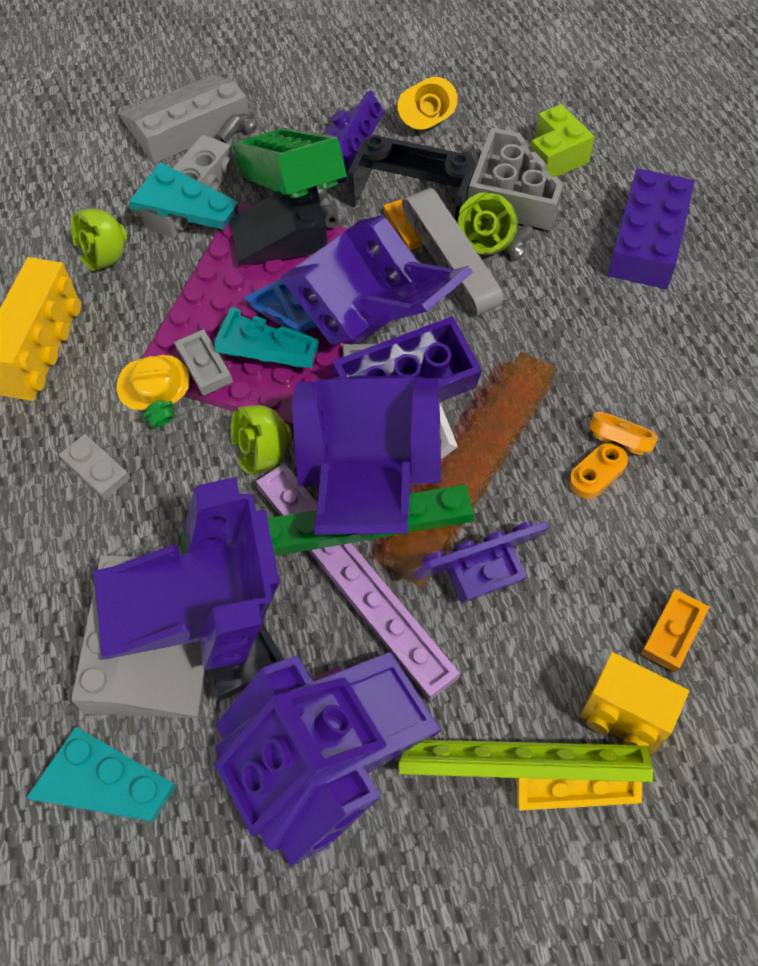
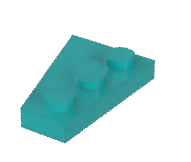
M160 162L131 198L129 207L131 210L141 211V208L157 211V215L168 217L169 214L181 216L191 223L224 230L237 212L239 202Z
M230 307L215 339V352L225 353L230 356L259 359L263 362L289 364L298 368H312L318 351V339L287 327L272 328L266 325V319L258 316L253 317L252 320L241 316V310Z
M75 727L29 793L27 799L34 802L50 803L67 808L105 813L106 815L154 823L176 788V785Z

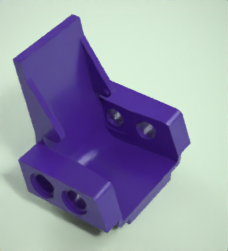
M377 216L358 221L340 236L281 276L280 279L332 345L345 341L347 344H358L392 320L429 311L473 272L469 266L451 269L419 263L384 216Z
M404 375L335 377L334 379H318L315 382H297L292 399L298 486L319 485L317 515L314 523L315 535L408 533L412 484L441 483L439 378L421 379L419 376L404 377Z
M236 477L201 484L194 488L184 527L187 553L179 554L178 546L170 545L114 567L94 570L101 660L200 641L204 670L245 662L280 581L266 510H256L254 498L251 494H239Z
M391 652L314 682L300 658L296 655L263 667L215 724L223 739L215 745L220 758L214 765L251 836L254 837L260 834L270 851L281 848L290 867L332 844L381 797L368 775L370 772L415 745L435 736L441 729Z

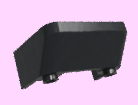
M372 135L363 140L348 171L350 206L356 207L372 170L375 169L459 187L455 211V221L458 224L459 211L461 206L468 200L469 184L477 164L472 157L464 153Z

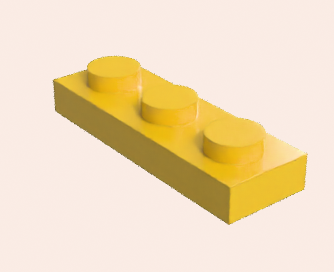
M516 778L517 804L519 811L642 803V782Z

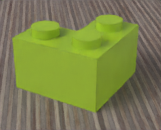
M560 104L538 114L535 139L531 141L530 152L535 151L547 165L546 170L552 177H556L590 161L595 136Z

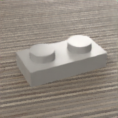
M204 329L174 342L179 355L203 396L233 383L229 370L218 352H215V347Z
M86 434L59 454L61 460L103 500L130 479L128 472Z

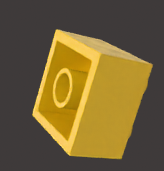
M612 652L601 670L579 717L587 720L586 724L592 730L605 735L610 732L623 739L624 745L648 746L650 754L653 755L672 734L690 690Z

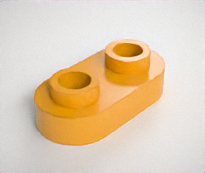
M595 412L589 424V428L593 431L595 438L604 442H612L613 440L625 445L628 451L638 455L652 452L658 440L657 434L653 431L604 412Z
M612 443L602 444L572 470L569 479V486L572 492L584 499L595 498L624 472L628 463V456L625 450ZM606 456H613L616 460H610ZM583 476H590L593 480H586Z

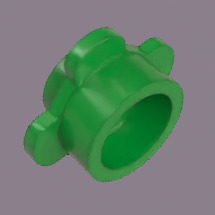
M159 400L146 408L147 412L142 415L145 423H150L152 429H156L176 418L173 411L175 407L172 401L164 402V400Z

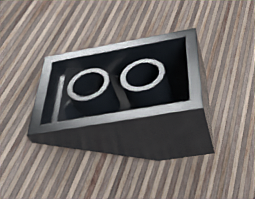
M317 186L308 188V194L296 198H290L289 194H281L278 191L231 218L239 266L311 255L328 244L326 223Z

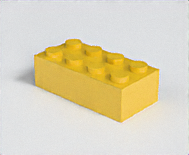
M27 257L0 307V395L34 401L38 391H41L45 386L46 374L50 366L54 365L57 361L58 350L62 341L67 340L69 336L70 325L74 317L80 314L81 300L78 298L72 284V279L69 277L62 262Z

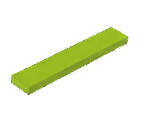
M425 740L400 754L399 774L653 782V766L649 748L646 745Z

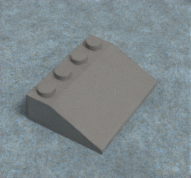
M211 75L118 114L152 162L155 163L191 148L202 135L211 138L218 136L217 132L230 116L236 114L249 115L246 95L234 81Z
M100 556L98 569L114 567L138 557ZM94 586L71 701L83 714L199 718L205 676L200 641L101 660Z

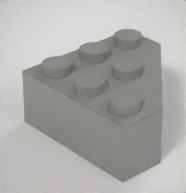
M491 127L469 184L468 199L482 192L501 195L513 206L518 218V224H528L532 227L552 231L558 212L563 183L557 176L552 177L548 173L545 162L535 151L530 152L525 146V139L520 133Z

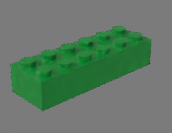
M281 128L231 143L242 178L258 183V185H263L265 188H271L273 191H279L281 194H289L290 198L304 196L309 193L308 188L319 185L320 189L333 187L338 184L337 179L347 177L339 140L336 136Z

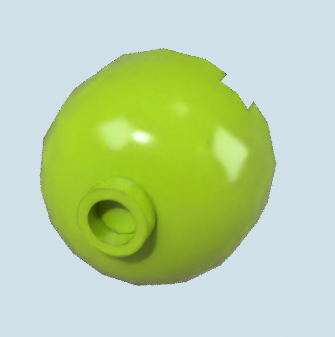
M487 192L478 193L470 197L460 208L458 225L478 254L493 255L499 253L513 242L517 233L518 218L513 206L503 196Z
M98 208L75 211L76 215L71 217V234L74 246L80 245L84 255H78L81 261L90 271L114 265L121 258L125 242L127 241L124 226L119 224L116 218L109 212Z
M249 405L238 407L239 411H234L232 414L231 440L232 445L239 444L244 458L236 456L241 469L246 474H252L275 468L284 459L288 445L292 440L289 425L285 424L282 417L275 410L267 406Z

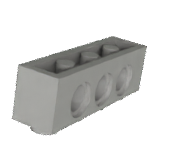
M202 135L173 169L217 191L220 183L227 175L233 172L235 167L231 145ZM141 208L140 211L145 228L173 239L181 230H185L189 223L185 217L169 214L168 217L157 215V211Z

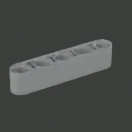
M430 187L403 198L402 208L404 214L437 266L451 269L469 266L473 273L453 289L467 310L471 309L473 312L471 315L476 317L502 305L503 294L501 288L436 191Z

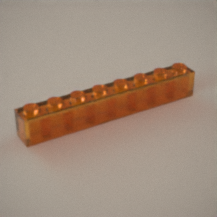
M522 351L514 362L508 361L502 372L501 382L499 385L494 383L486 397V405L484 408L478 407L470 422L472 426L467 433L464 431L460 433L456 440L458 447L452 456H446L442 460L441 483H427L423 491L467 484L474 510L551 388L556 367ZM465 523L400 534L398 537L392 536L384 550L387 570L424 589L433 575L416 580L414 572L423 565L422 559L437 551H443L444 555H446Z

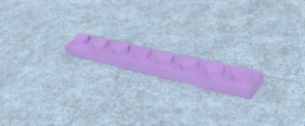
M285 463L256 481L259 491L280 516L317 510V501L304 486H298L297 477ZM352 543L308 550L429 701L459 679V671Z

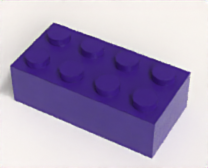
M636 168L607 276L667 290L676 266L695 180Z
M451 316L332 361L331 379L335 377L404 375V377L419 376L421 379L439 378L441 402L475 389L482 369L455 318Z

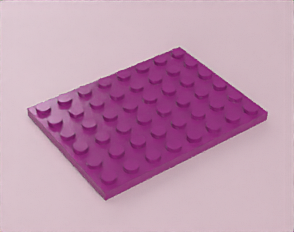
M236 200L239 203L238 210L234 216L255 204ZM230 220L224 230H218L142 359L149 356L167 355L181 360L184 364L174 342L203 329L215 347V339L230 307L241 310V316L252 320L253 317L258 316L266 319L267 326L275 329L282 327L250 308L245 296L280 280L281 276L313 254L239 266ZM338 225L334 228L326 226L327 242L330 243L349 228ZM318 327L303 333L318 339V351L312 368H298L289 364L263 362L259 359L230 356L218 352L231 374L233 383L203 396L188 371L190 376L189 388L184 397L233 412L239 411L238 407L264 405L275 410L282 417L285 424H288L290 429L294 430L292 399L297 382H315L318 379H331L332 361L343 357V344H347V342L331 345Z

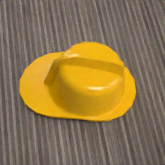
M431 77L405 90L398 99L397 111L400 119L407 126L417 130H425L444 121L454 113L458 103V95L455 87L448 80L442 77Z
M149 356L129 363L121 371L117 379L116 390L120 401L132 410H146L150 404L159 400H164V402L172 401L173 404L184 397L189 388L190 376L187 367L182 361L173 356Z

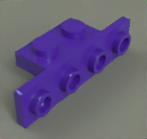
M372 91L365 93L357 108L336 112L332 116V121L327 130L322 133L338 137L347 177L363 140L372 135L384 114L380 102ZM347 177L337 179L338 183L345 182Z
M527 521L514 527L510 534L505 535L503 530L486 536L483 539V543L475 545L473 540L462 543L453 549V553L444 555L443 551L434 552L422 559L423 565L414 572L416 580L447 570L461 604L520 583L527 576L513 547L537 538L549 529L546 521L533 525L532 521Z

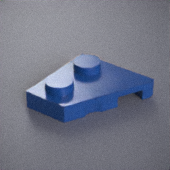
M281 279L245 296L250 308L282 327H287L300 333H305L317 327Z

